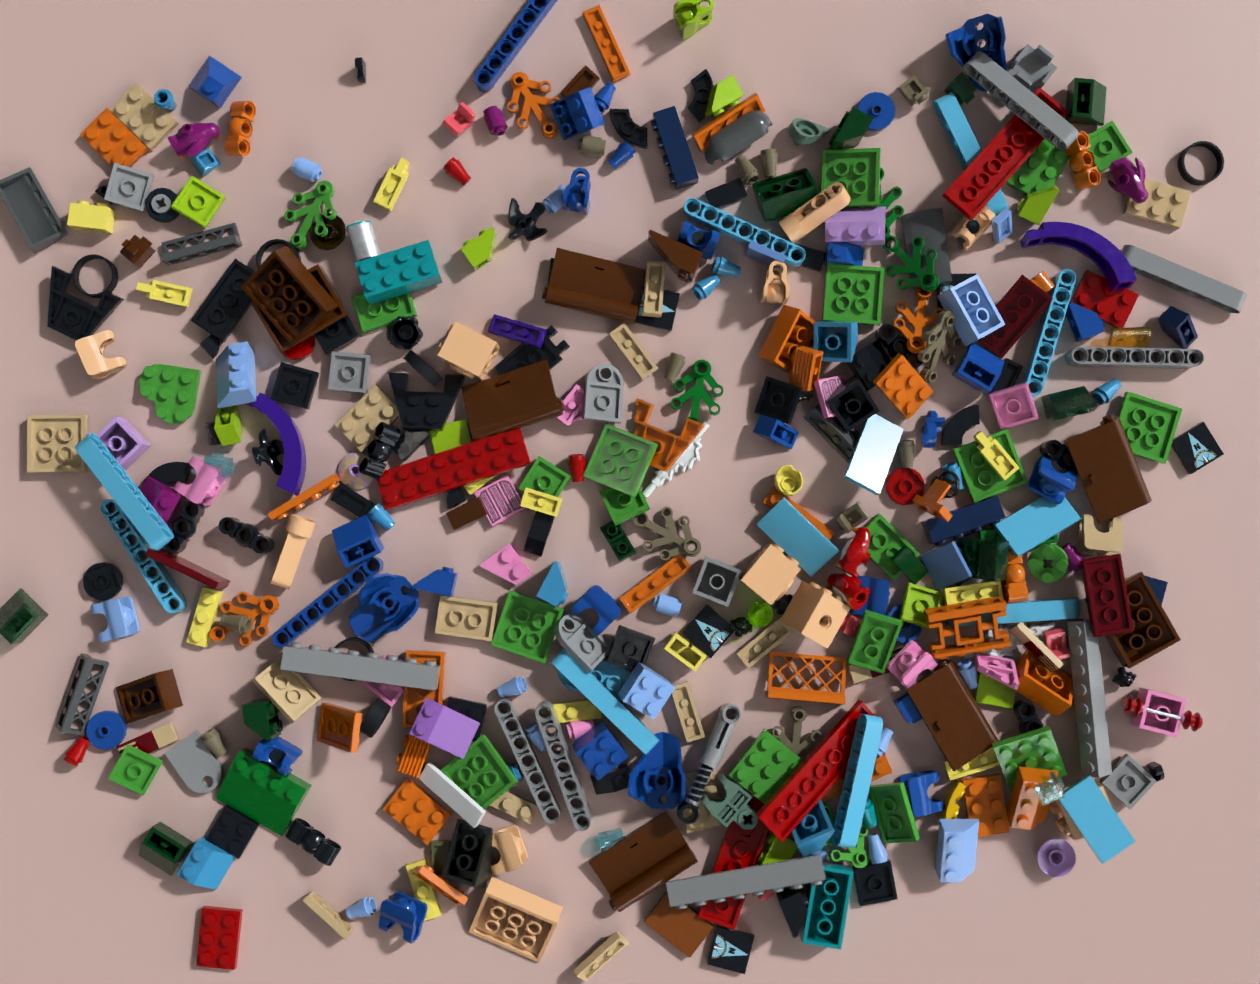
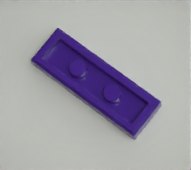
M494 314L488 333L541 349L547 330Z

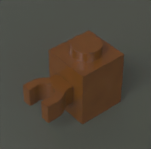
M136 235L130 240L126 239L121 244L123 248L120 251L128 260L140 268L155 252L151 247L152 243L144 236L140 238Z

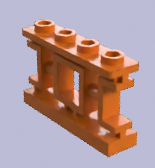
M1001 596L924 609L928 628L937 627L938 641L929 643L932 657L943 660L948 658V656L955 655L960 657L967 655V653H984L986 650H1002L1005 647L1011 646L1008 638L1009 633L1006 630H998L997 617L1007 615L1005 611L1007 609L1006 601ZM990 612L991 621L982 623L980 614ZM951 619L952 628L943 629L941 620ZM975 621L977 635L960 637L958 624ZM992 629L994 638L984 639L983 630ZM954 636L955 644L945 646L944 637Z

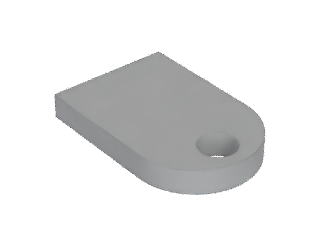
M600 364L588 372L585 379L582 419L621 423L624 381L621 373L614 366ZM602 369L609 372L608 379H604L601 376Z
M574 614L565 615L556 624V638L562 647L589 674L607 656L610 645L601 635L595 636L592 633L593 627L583 617ZM564 623H568L571 630L567 629Z
M197 730L164 754L189 789L197 793H207L218 787L221 783L224 770L220 760L201 742V733ZM206 776L212 777V786L205 784L204 779Z

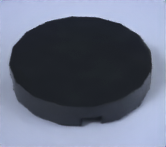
M96 563L88 568L83 578V586L90 597L100 601L109 600L117 596L122 590L123 575L119 568L111 563Z

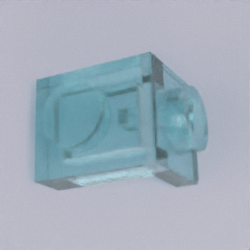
M212 452V456L205 455L204 463L223 465L222 476H232L235 471L233 458L223 457L224 453Z
M1053 771L1049 773L1051 781L1034 787L1042 806L1065 797L1062 791L1065 788L1061 777L1057 778Z

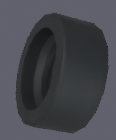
M377 699L360 725V732L372 738L388 715L391 706Z

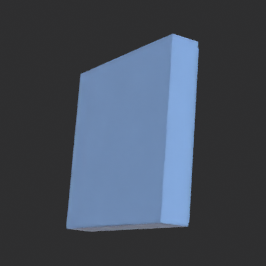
M753 241L750 242L745 256L768 266L773 261L784 263L787 257Z
M955 541L920 556L938 590L972 576Z

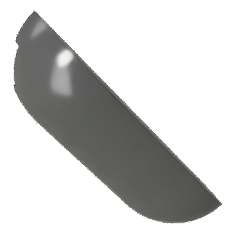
M752 110L713 134L705 145L704 154L707 163L713 164L715 160L719 159L725 161L769 132L767 128L773 125L770 118L762 111Z

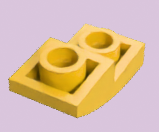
M957 779L953 781L944 798L945 809L941 811V816L944 819H954L959 813L958 809L960 806L955 801L964 795L966 786Z

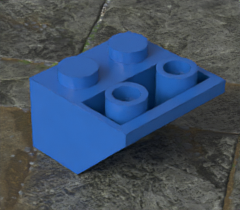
M591 87L549 104L564 141L605 124Z
M971 343L952 375L981 393L986 394L991 392L996 384L1005 361L975 343Z
M368 514L332 530L337 552L345 568L375 556L384 549Z

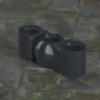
M884 324L877 329L875 337L884 347H887L890 356L894 358L899 353L908 362L909 357L914 356L917 359V364L912 365V367L916 369L922 365L923 362L918 360V354L912 353L907 349V339L899 335L900 333L895 330L894 326ZM883 329L889 332V338L882 336L881 331ZM896 343H901L903 345L902 352L896 350Z
M385 422L378 424L373 436L375 440L368 446V456L365 455L360 463V473L377 480L382 477L387 465L383 462L390 458L392 454L391 446L395 447L396 442L399 440L400 429Z
M1049 440L1040 445L1041 455L1044 454L1051 458L1052 461H1056L1063 469H1071L1077 472L1072 457L1070 462L1065 460V454H1070L1065 444H1061L1058 440ZM1049 444H1052L1054 447L1052 454L1048 451Z
M192 501L184 503L182 511L178 514L180 516L172 522L171 529L174 538L163 546L167 552L178 553L184 551L187 542L190 540L188 538L196 533V523H199L200 518L204 515L205 508L201 503L196 504ZM193 505L196 507L194 515L190 513V508ZM183 522L187 524V530L185 532L181 530V525ZM174 539H176L178 542V547L176 549L172 547V541Z
M225 517L219 522V530L223 534L234 538L236 543L242 547L253 549L259 554L269 553L274 548L273 540L270 537L264 536L263 533H259L252 524L240 522V520L234 517ZM229 521L233 523V529L231 531L227 529V523ZM246 530L250 533V538L247 541L243 537V533ZM262 540H265L267 543L265 550L260 548Z
M1025 700L1015 702L1013 711L1017 715V721L1020 722L1019 731L1021 734L1029 732L1028 726L1031 723L1035 725L1034 730L1044 727L1032 703ZM1024 705H1027V712L1025 714H1022L1021 708Z
M296 818L286 833L287 839L296 843V845H301L302 849L306 852L314 854L313 857L317 858L322 864L331 866L340 852L341 846L330 838L326 839L322 832L313 829L314 827L305 820Z

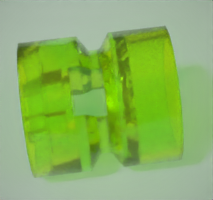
M756 600L747 606L746 617L753 625L764 627L772 621L773 611L767 603Z

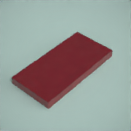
M1022 274L996 305L1006 325L977 341L1002 359L1053 300V297Z
M149 548L145 554L147 557L214 589L226 588L230 583L229 580L173 553L167 552L163 548L160 550Z
M1121 554L1081 559L1080 565L1092 636L1100 637L1134 631Z

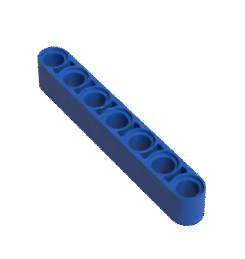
M530 0L476 72L474 79L480 91L489 92L557 0ZM537 3H544V4H545V5H544L543 7H541V8L536 7V4H537ZM526 18H533V19H534V20H533L532 22H530V23H526V22H525V19H526ZM515 33L522 34L520 38L513 37ZM504 48L511 49L509 53L502 52ZM493 63L500 64L496 69L491 68ZM482 78L489 79L485 84L479 83Z
M370 557L364 560L278 629L272 636L273 644L277 647H284L290 645V642L297 640L363 587L373 575L379 574L384 567L383 561L378 557ZM372 560L378 564L375 571H372L369 567ZM357 572L362 574L363 577L360 583H357L354 579ZM342 584L347 587L345 595H342L339 591ZM327 596L332 599L330 607L326 606L324 602ZM311 609H315L317 612L315 619L310 617L309 612ZM296 621H299L302 624V629L300 631L295 629L294 625ZM281 633H284L287 636V641L285 643H282L280 641L279 637Z

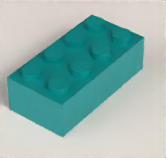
M429 240L354 262L364 296L369 305L443 283Z
M823 862L826 879L822 880L820 885L811 886L808 883L806 893L809 904L806 905L808 913L800 930V939L805 944L841 950L854 871L848 865Z

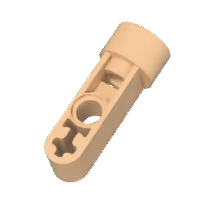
M833 183L793 213L779 221V224L791 242L795 244L810 231L847 206L851 200L850 195L842 183Z
M290 514L285 527L287 534L274 567L270 584L286 589L290 588L308 538H311L314 531L315 521Z

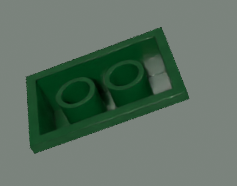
M807 168L752 183L758 208L765 222L774 221L777 218L793 213L819 194L818 186Z

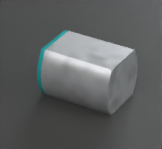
M359 220L346 227V235L355 262L380 255L371 221L360 222Z

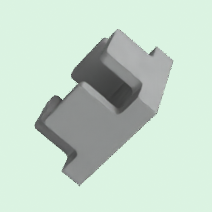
M1027 44L1009 66L1007 72L1032 93H1035L1047 82L1057 67L1050 62L1054 55L1041 45L1033 49Z

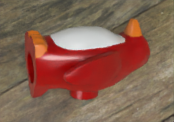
M866 527L851 528L855 536L845 544L840 560L835 564L836 568L850 575L859 576L857 572L858 566L862 563L867 564L871 556L868 553L870 531Z
M832 573L827 579L826 589H833L835 595L843 598L845 603H848L853 610L860 609L866 603L870 592L869 588L860 587L862 581L855 575L850 577L846 574Z

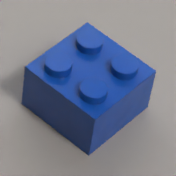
M603 720L572 743L575 754L597 780H600L629 757L625 747Z

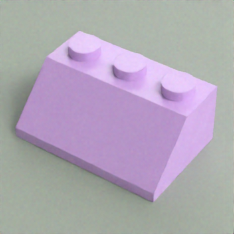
M886 206L841 209L825 221L826 245L828 242L850 243L855 246L885 245Z

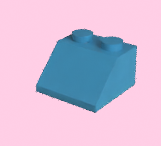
M858 321L815 322L814 349L823 351L822 362H852L858 339Z
M554 561L536 595L556 607L559 604L563 605L569 595L566 592L568 587L559 561Z
M821 799L792 831L803 857L821 850L834 833Z
M203 836L194 844L177 876L193 885L216 890L236 857L206 840L207 837Z

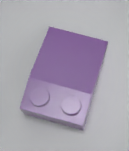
M426 698L409 734L464 759L480 723Z

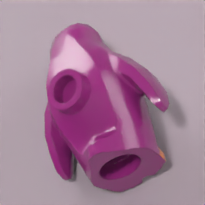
M215 123L185 124L178 130L177 134L169 136L168 140L180 158H183L184 155L191 157L199 154L212 139L219 140L220 131Z
M1127 157L1113 161L1110 164V171L1115 183L1108 180L1109 185L1115 191L1127 195L1138 204L1145 202L1148 198V192L1145 188V168L1143 163L1138 158H1135V166Z

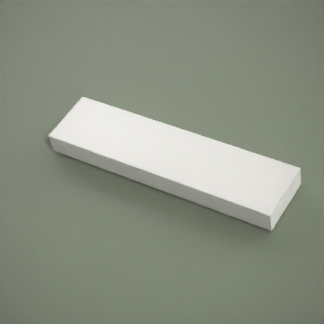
M431 762L426 764L419 779L473 828L477 827L486 811Z

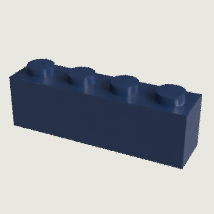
M675 106L654 112L653 120H650L653 131L658 133L659 137L656 140L659 149L663 148L665 155L662 158L665 167L669 166L671 173L668 176L671 185L675 184L677 190L698 183L699 177Z
M992 496L949 511L952 517L948 522L938 517H933L921 521L928 543H935L937 546L946 543L947 538L952 536L953 539L965 536L964 532L969 530L972 533L983 529V525L989 524V526H993L999 523L1000 519L1006 517L998 496Z

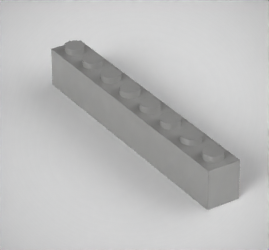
M1078 619L1068 621L1067 627L1081 773L1084 777L1089 774L1091 777L1101 778L1112 774L1100 642L1099 637L1092 636L1090 619Z
M290 642V645L283 647L280 670L434 691L438 689L441 665H436V661L425 660L424 663H420L415 658L398 660V656L386 655V658L378 657V653L370 652L367 655H360V651L348 650V653L340 652V648L334 647L323 650L319 645H309L308 648L302 647V643Z
M821 854L671 880L666 882L670 907L676 906V909L687 908V904L690 903L700 906L707 904V900L714 899V903L726 901L725 897L733 896V899L744 898V894L752 893V896L762 895L764 890L771 889L772 893L783 891V887L791 886V889L802 888L804 883H810L811 886L820 885L822 880L826 879Z

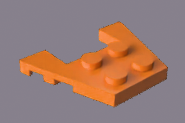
M637 398L635 404L637 406L636 415L634 417L635 433L633 434L658 444L650 466L668 472L705 425L687 418L680 436L647 424L654 405Z

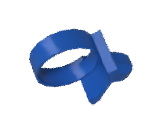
M928 411L924 420L926 422L925 426H922L921 430L922 443L924 448H934L937 433H941L945 418L938 417L936 411Z

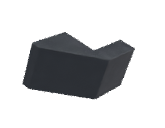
M536 511L523 551L542 557L555 516Z

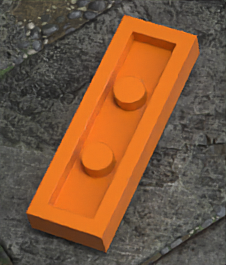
M427 865L415 867L412 874L457 906L465 905L468 898L463 895V890L458 887L453 888L448 884L449 881L446 878L435 875L433 873L434 870Z

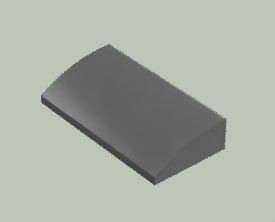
M30 167L0 180V195L34 254L49 247L68 234Z
M942 208L902 215L906 253L913 259L912 240L916 236L923 238L925 245L921 251V268L926 272L927 259L924 256L925 251L934 249L938 254L937 259L934 261V273L939 278L938 287L949 286L952 282ZM921 240L916 242V246L920 245ZM931 252L928 258H932L934 253ZM915 273L909 274V279L919 278ZM929 279L927 285H931L933 280ZM921 286L910 287V289L921 288Z

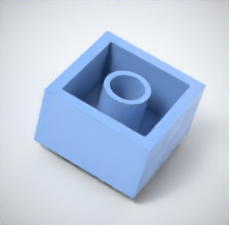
M638 662L618 695L623 702L655 719L675 689V686L670 680Z

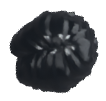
M398 316L389 323L386 329L388 341L397 349L410 350L420 342L423 336V332L418 327V320L413 317Z

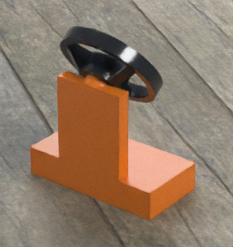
M953 471L943 472L939 479L933 482L923 497L916 494L912 501L922 511L948 522L952 515L939 503L943 497L953 498L958 494L960 489L958 476ZM949 473L955 480L946 479L944 476ZM953 484H956L954 493L948 496L949 490L952 489Z

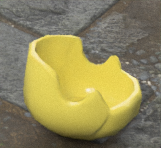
M792 465L780 467L774 478L776 489L786 496L796 495L802 489L804 482L801 472L794 469Z

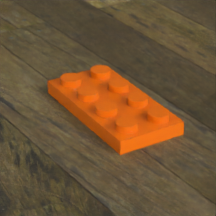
M406 650V658H415L420 663H424L425 660L436 661V665H441L438 689L435 691L404 686L402 728H412L426 698L443 705L446 652Z

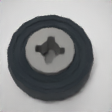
M156 188L151 191L145 202L146 211L149 216L162 223L175 220L180 213L173 210L171 205L178 195L167 188Z

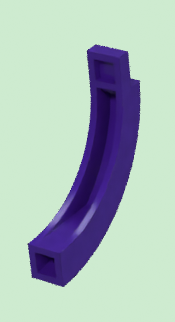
M1043 222L1037 230L1027 231L1020 240L1022 248L1054 244L1077 250L1091 259L1100 268L1109 283L1111 291L1130 288L1137 280L1131 265L1121 251L1108 239L1086 227L1066 222Z
M259 393L258 397L256 396V402L245 404L266 414L279 431L284 448V463L276 486L297 496L302 488L306 471V452L303 438L290 415L272 399Z

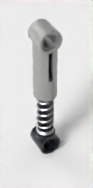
M727 703L720 707L719 716L699 760L702 765L698 768V774H695L696 779L693 780L694 784L690 787L691 791L687 793L688 797H686L685 801L677 807V817L686 824H693L698 819L699 799L703 797L702 792L705 791L708 778H711L710 774L713 772V768L717 769L736 722L741 718V710L736 705ZM729 708L734 711V715L730 719L726 717V711ZM686 808H691V816L684 818L683 811Z

